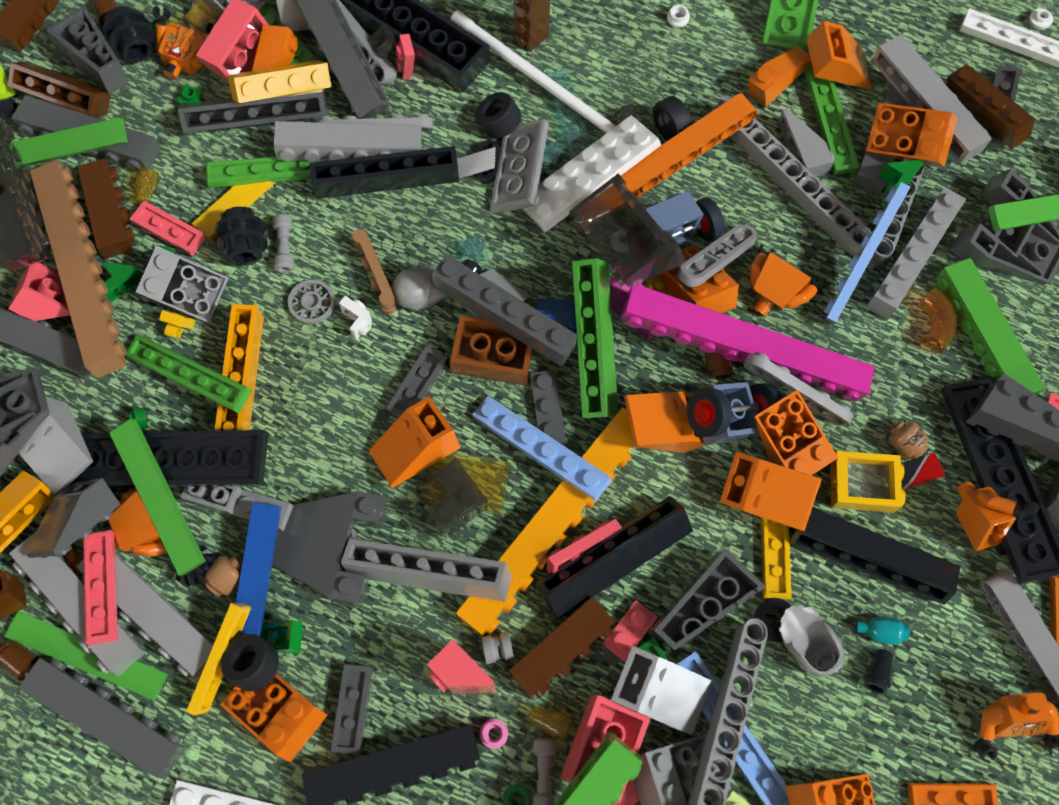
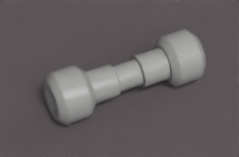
M278 214L272 219L273 229L277 232L278 240L277 256L274 258V269L280 273H288L294 269V258L290 255V247L288 246L289 231L293 228L292 218L287 214Z
M536 738L533 744V753L538 756L537 768L539 769V777L537 781V794L532 796V805H553L555 803V796L551 794L550 769H552V756L556 754V741L550 738Z

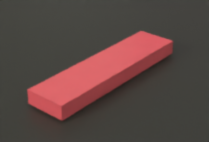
M112 530L94 532L83 538L85 638L87 645L118 641L114 532Z

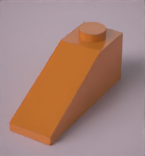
M263 25L252 71L290 65L295 51L298 49V38L289 27Z
M796 46L764 63L748 78L749 95L766 108L812 64L810 55Z

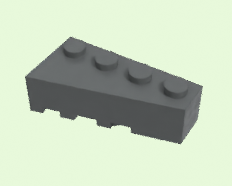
M85 6L46 29L57 52L108 94L129 82L118 58L108 42H106Z
M1003 373L988 387L965 423L972 426L977 424L985 427L987 432L996 436L998 434L1013 439L1012 442L1017 445L1032 447L1036 453L1059 462V410Z
M725 548L713 555L647 633L652 638H655L666 651H674L704 631L705 628L720 620L728 612L743 604L754 594L766 588V586Z

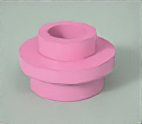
M490 719L482 725L480 739L486 747L497 749L507 741L508 729L502 721ZM492 728L498 729L500 733L499 737L495 740L490 739L488 735Z

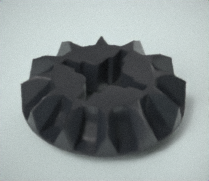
M204 545L200 546V551L206 562L185 575L179 576L177 573L175 579L183 586H192L202 580L213 562V552L211 549Z
M767 599L755 610L754 618L761 620L767 627L768 635L766 641L783 642L778 629L781 625H777L771 630L772 621L766 617H773L780 610L779 620H781L785 609L791 606L790 603L783 599Z

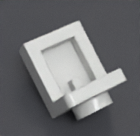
M344 296L339 305L342 313L355 321L350 327L353 338L357 340L361 334L365 335L368 333L372 326V319L363 303L357 299L352 301Z

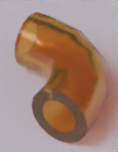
M935 286L918 306L929 315L931 326L923 335L922 341L932 352L941 354L948 348L956 334L957 316L951 301Z

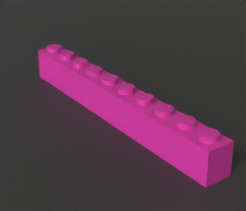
M633 284L627 292L620 321L626 322L632 328L650 330L656 336H667L675 339L677 343L697 346L703 352L718 353L730 361L745 362L749 354H754L755 352L763 353L770 358L769 361L775 365L786 367L790 370L791 375L807 385L818 387L820 391L841 395L848 401H859L870 394L875 366L637 284Z

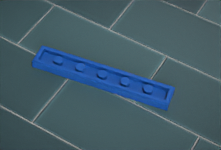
M252 503L236 603L250 605L251 610L240 637L246 634H255L261 637L282 506ZM255 656L248 661L245 670L253 664Z

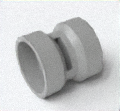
M508 631L500 633L497 637H491L490 635L481 637L487 665L495 663L497 659H514Z

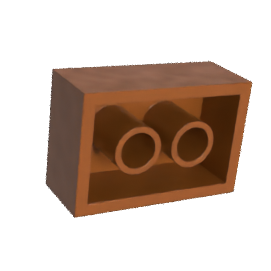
M460 315L450 359L451 372L527 386L534 349L486 319Z

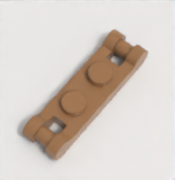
M358 229L352 235L355 248L364 255L360 258L365 271L370 270L373 275L369 280L374 292H380L379 301L382 311L388 315L393 314L397 307L392 290L367 233L362 229Z

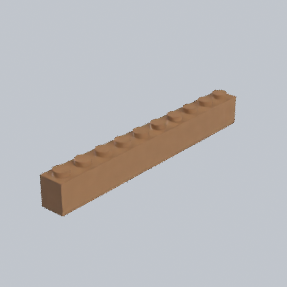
M56 159L31 170L30 173L84 366L94 376L100 378L127 366L124 357L127 351L118 337V334L121 333L120 328L112 317L114 308L106 297L108 288L100 277L102 269L94 257L97 252L88 237L91 235V232L83 220L85 212L77 200L80 198L79 193L72 184L74 176L68 167H63Z

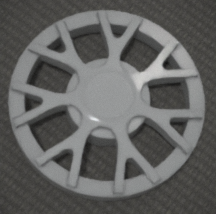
M306 280L297 284L291 290L288 297V308L292 316L305 324H317L326 320L332 314L335 307V296L332 289L326 283L319 280ZM314 285V291L307 292L306 286ZM323 288L326 289L328 292L320 297L318 293ZM297 292L303 294L301 300L294 297ZM322 301H331L330 306H322ZM302 304L303 309L296 312L293 310V306ZM321 309L324 314L317 317L315 312ZM306 311L311 312L309 319L303 318Z

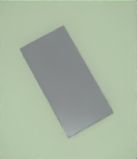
M546 119L519 124L513 132L503 137L490 210L493 213L535 207L549 127Z

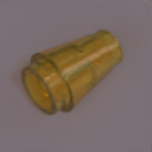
M140 167L139 172L135 173L134 202L142 204L143 201L149 203L160 182L157 171Z
M536 706L529 717V723L556 741L558 739L566 740L573 719L567 717V713L538 708Z

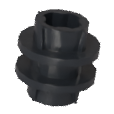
M128 6L110 9L102 29L103 35L114 54L122 58L123 61L126 60L133 63L148 59L153 51L152 48L156 42V35L145 14Z
M237 206L225 210L221 213V220L215 225L219 253L227 256L229 263L233 265L247 266L257 263L262 259V252L268 246V240L266 235H264L266 230L264 221L255 216L254 211L246 206Z

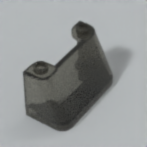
M617 173L569 212L574 218L571 224L580 235L584 232L614 269L615 273L612 276L621 287L626 285L630 288L679 267L686 259L677 241L670 233L662 230L640 204L636 195L628 190L626 181Z

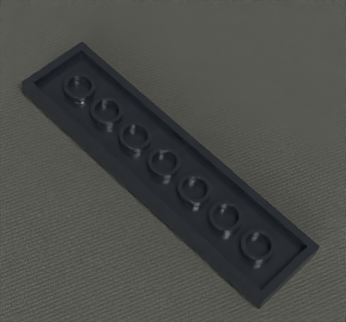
M987 378L945 385L941 389V393L980 489L991 487L998 496L1015 501L1016 505L1021 507L1027 501H1033L1040 507L1036 512L1037 516L1029 523L1022 522L1017 514L1013 513L1016 519L1001 541L1018 584L1024 585L1058 578L1059 536L1020 445L1013 443V439L998 434L996 436L987 432L985 427L977 424L972 426L965 423L988 387L993 383L992 379Z
M265 430L142 432L169 487L264 485L269 434ZM110 433L81 434L93 462L67 487L74 482L103 478L108 487H135Z

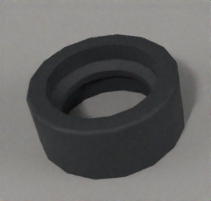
M668 96L653 106L652 114L655 125L666 141L693 124L687 107L676 96Z

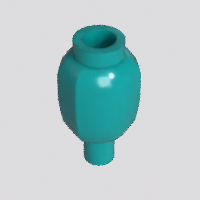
M878 616L872 618L869 622H856V632L866 633L876 642L899 645L902 641L908 642L910 634L909 625H904L898 618Z

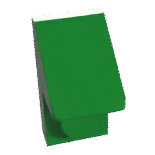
M921 160L887 163L879 174L882 179L890 183L884 193L888 195L891 188L897 189L901 182L908 185L924 162ZM884 200V202H883L882 204H884L885 206H887V205H888V202H886V201Z
M102 263L112 276L104 281L108 288L107 299L112 303L139 284L143 274L137 266Z
M290 620L263 624L261 638L271 644L278 653L300 654L303 633L302 622Z

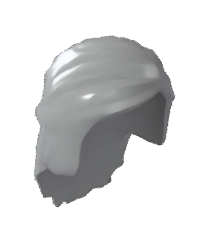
M438 265L413 266L400 272L393 282L395 300L405 308L419 310L421 308H429L442 298L447 297L446 294L434 288L432 273Z
M799 604L796 607L791 605L785 609V613L780 620L781 626L778 629L785 647L795 657L800 668L817 677H823L838 671L844 662V651L833 629L811 607H803Z

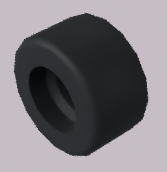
M496 92L482 100L475 112L476 121L486 135L493 139L509 135L517 128L522 118L521 110L513 98L505 92Z
M246 634L236 638L226 648L221 661L222 674L227 681L247 692L257 691L269 684L277 673L279 665L278 652L275 648L255 634ZM255 656L253 664L245 670L248 661Z

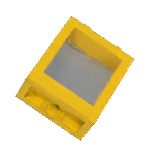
M847 451L835 452L838 459L830 463L831 508L895 513L904 505L905 491L902 490L901 480L904 477V465L901 464L900 455Z

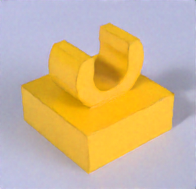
M162 310L159 320L168 323L164 335L173 338H180L183 328L192 329L195 323V319Z

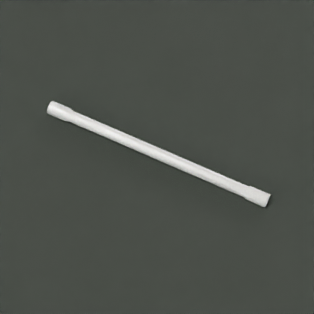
M456 10L451 16L452 22L489 44L493 52L603 132L608 133L616 127L608 119L480 28L462 12Z

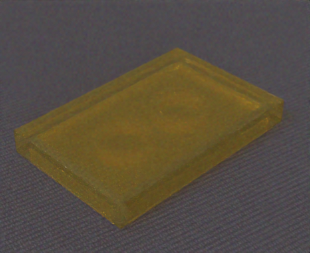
M451 453L430 466L423 502L502 515L510 463Z

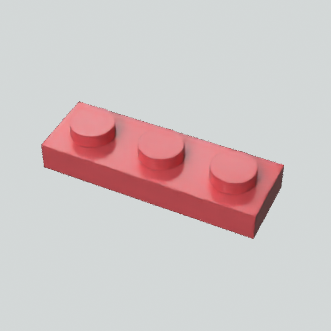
M146 201L142 202L130 218L132 224L190 256L195 254L206 239L203 232Z
M616 519L609 523L603 522L592 533L575 538L571 545L566 548L554 550L548 557L546 570L549 574L551 572L555 573L560 566L570 560L573 561L580 556L579 554L621 529V525Z

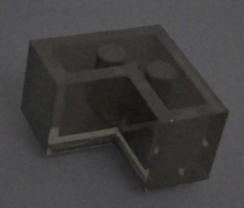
M456 458L434 473L436 482L447 497L427 510L430 519L445 539L488 508L487 498Z

